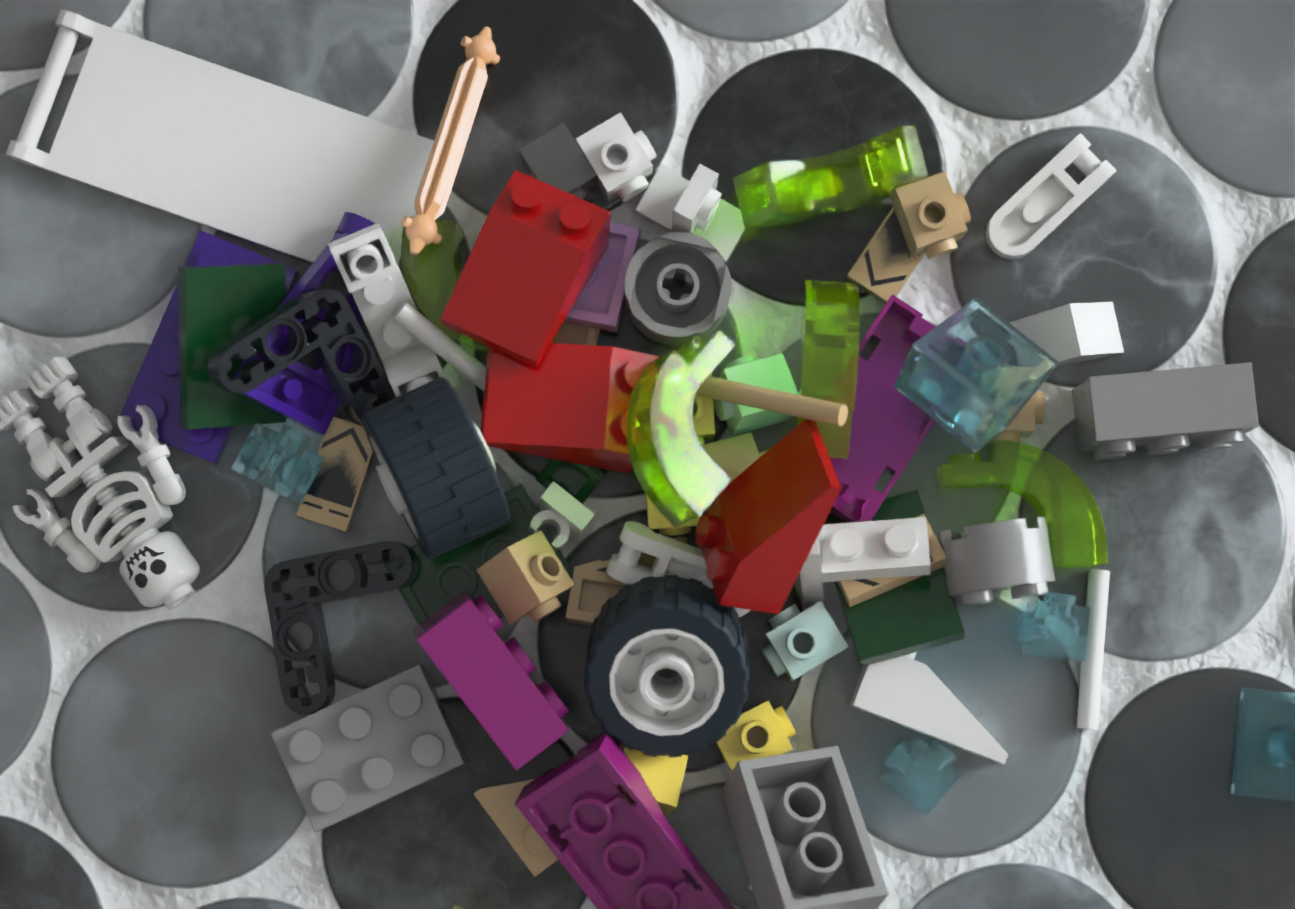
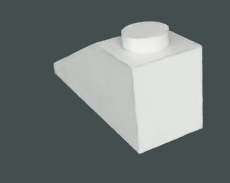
M917 652L863 667L849 704L850 707L994 763L1005 764L1008 753L926 664L914 660Z

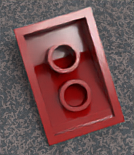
M515 170L485 220L441 316V325L533 367H537L609 247L611 212Z
M551 343L537 367H533L488 346L480 431L489 447L628 473L653 460L661 357L613 346Z
M803 420L716 494L708 513L700 517L696 527V543L701 547L707 565V578L709 581H712L719 605L779 615L841 490V485L814 420Z

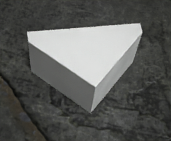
M1113 302L1071 303L1009 323L1018 367H1033L1039 371L1124 353Z

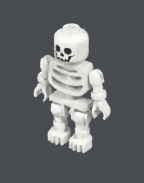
M65 356L53 357L49 360V363L40 366V369L35 370L32 373L33 376L25 381L39 398L47 399L55 396L56 399L53 404L60 413L66 412V418L70 423L66 428L69 440L65 442L59 437L52 439L49 434L44 432L47 426L40 417H33L38 411L39 406L27 389L13 390L8 396H3L0 399V430L16 429L14 437L19 444L26 443V449L31 457L30 464L35 473L44 481H49L53 478V475L57 478L65 472L45 489L46 492L40 489H27V495L33 496L37 501L38 508L36 511L39 514H31L27 509V505H13L14 513L23 522L32 524L39 530H42L45 533L44 540L51 547L58 546L68 556L66 560L79 572H92L99 567L101 562L119 561L125 557L120 564L119 572L139 602L146 607H156L164 603L168 610H171L185 602L195 593L191 584L196 580L200 572V566L179 535L171 531L160 533L158 530L172 519L173 513L169 505L181 503L185 498L186 489L180 475L174 474L167 458L171 453L167 445H160L158 441V423L155 414L146 405H137L136 411L141 414L143 419L140 431H136L133 428L131 417L118 416L119 429L139 449L141 455L137 457L141 468H148L150 474L144 471H125L107 476L106 473H103L104 469L101 467L129 444L123 436L109 437L97 446L111 435L112 425L100 410L94 409L87 401L83 400L86 397V393L81 386H73L72 383L75 382L79 374ZM75 449H77L83 457L82 460H79L73 452ZM129 481L136 485L139 490L119 495L116 487ZM82 482L87 484L86 487L89 490L77 502L72 512L71 521L67 517L60 518L51 498L64 497ZM139 501H144L147 505L146 508L132 512V509L129 508ZM99 503L102 509L93 518L95 508ZM112 523L115 524V525L108 531V529H109V527L111 526V524H112Z

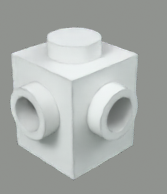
M621 112L575 139L597 174L598 186L608 203L619 196L623 202L628 201L649 187L647 180L653 177V164L651 160L657 157L656 153L642 130L635 134L633 133Z

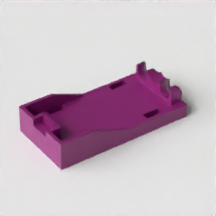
M893 294L823 398L826 401L847 405L848 416L845 424L838 426L815 421L817 427L818 425L823 427L820 434L841 485L840 493L830 512L847 523L872 520L981 353L953 333L949 332V334H946L923 319L922 313ZM868 340L872 342L878 341L879 344L867 361L859 356ZM942 383L945 385L944 389L948 392L937 407L929 401ZM888 469L892 478L881 493L873 487L884 470Z
M604 733L578 750L574 757L556 769L551 768L523 787L515 806L597 909H617L619 907L622 909H735L671 827L641 773L613 737H610L607 733ZM620 783H621V785L624 787V789L628 792V794L631 796V798L633 799V801L629 798V796L626 794V792H625V791L622 789V787L619 785ZM686 868H687V869L689 870V872L693 875V877L696 879V881L699 883V885L694 881V879L691 877V875L687 872Z

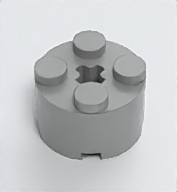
M668 232L649 241L634 253L627 266L624 291L628 314L633 325L642 334L657 343L667 346H687L705 340L720 325L729 304L731 275L724 259L708 240L688 232ZM675 279L685 281V290L691 292V294H682L680 300H673L670 298V291L663 287H672Z
M1046 517L1035 518L1032 521L1033 528L1027 529L1025 518L964 527L965 532H960L961 539L952 540L951 530L939 532L940 545L946 555L944 571L949 595L953 597L958 596L959 607L990 603L994 600L993 592L1011 589L1012 599L1034 597L1048 593L1047 583L1055 582Z

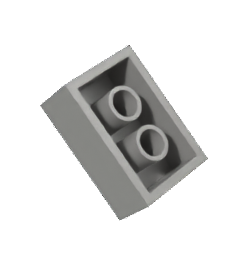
M1252 362L1090 376L1072 390L1078 452L1093 451L1094 460L1126 457V453L1135 452L1136 447L1145 446L1147 455L1171 454L1179 452V448L1189 447L1190 442H1199L1200 451L1225 449L1232 447L1231 444L1243 442V434L1259 427Z
M417 665L271 733L314 832L333 826L468 763L423 665Z
M825 747L737 762L721 791L758 908L878 909L888 896V891L839 747Z

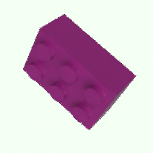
M464 590L414 628L416 640L517 771L569 731L562 718L569 710L546 679L537 685L530 676V673L537 668L515 637L505 643L497 630L504 624L484 596L481 594L473 600L468 592Z

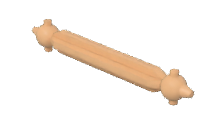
M484 27L476 36L471 38L464 36L460 44L465 47L467 60L458 67L414 201L416 215L412 218L405 216L401 221V225L406 227V236L410 241V253L412 255H418L424 246L432 242L436 245L439 244L442 239V235L437 233L438 229L435 220L445 211L487 82L485 65L489 63L496 65L500 60V56L496 54V47L492 41L491 28Z

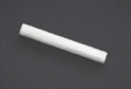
M404 302L395 312L393 319L484 392L486 366L410 304Z
M1089 569L1076 725V728L1098 730L1110 571Z

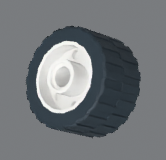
M442 377L437 378L362 413V424L379 464L375 467L379 479L397 515H403L413 537L426 558L431 560L509 524L511 519L510 509L496 474L494 459L476 423L471 421L463 403L448 380Z
M665 574L664 577L654 578L650 576L642 578L639 582L632 585L624 586L618 590V593L612 599L609 598L604 603L599 616L594 619L590 629L584 686L585 694L589 697L590 701L589 708L594 718L600 721L602 729L610 737H615L624 747L630 750H638L643 752L644 755L653 757L657 755L669 756V758L682 757L683 754L691 752L695 754L706 749V746L711 743L718 742L740 718L743 704L747 702L749 693L748 680L750 678L747 636L744 625L740 624L738 613L734 607L719 605L714 588L710 589L696 579L680 578L678 575Z

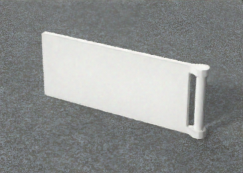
M63 9L60 10L55 22V26L59 28L17 140H11L5 154L7 157L312 264L333 239L344 213L351 212L375 224H380L399 266L408 242L405 231L406 227L401 225V221L405 216L412 218L416 215L414 201L434 140L99 24L79 14ZM79 36L92 39L91 45L50 153L36 149Z

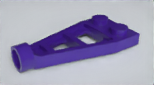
M345 212L333 239L329 243L372 226L375 223L357 214ZM329 245L326 246L279 307L305 290L320 288L329 273L336 272L341 275ZM348 291L346 300L359 325H361L362 315L352 293ZM319 307L317 314L311 318L315 321L327 322L324 314L326 310ZM297 319L300 323L304 321L303 319ZM281 324L275 326L268 335L269 349L276 355L286 351V342L290 334L285 326ZM348 342L342 344L335 354L336 365L343 373L351 370L355 348ZM255 353L248 359H244L240 367L250 360H262ZM298 361L255 389L246 393H239L302 427L321 435L326 434L340 404L321 367L313 370ZM238 369V371H237V373H236V375H235V378H239V379H240V378H241V375H240L239 369Z

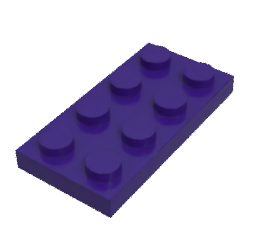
M200 230L185 266L280 262ZM285 265V298L294 288L300 274L297 269ZM177 283L120 416L131 417L133 428L136 431H140L143 419L141 414L136 411L137 405H146L151 408L157 419L158 441L217 465L234 426L189 430L180 427L179 297Z

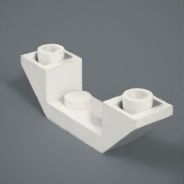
M376 223L328 243L348 291L352 293L379 353L395 396L403 395L440 377L447 380L437 354L393 319L395 312L404 302H407L416 310L417 307L380 224Z

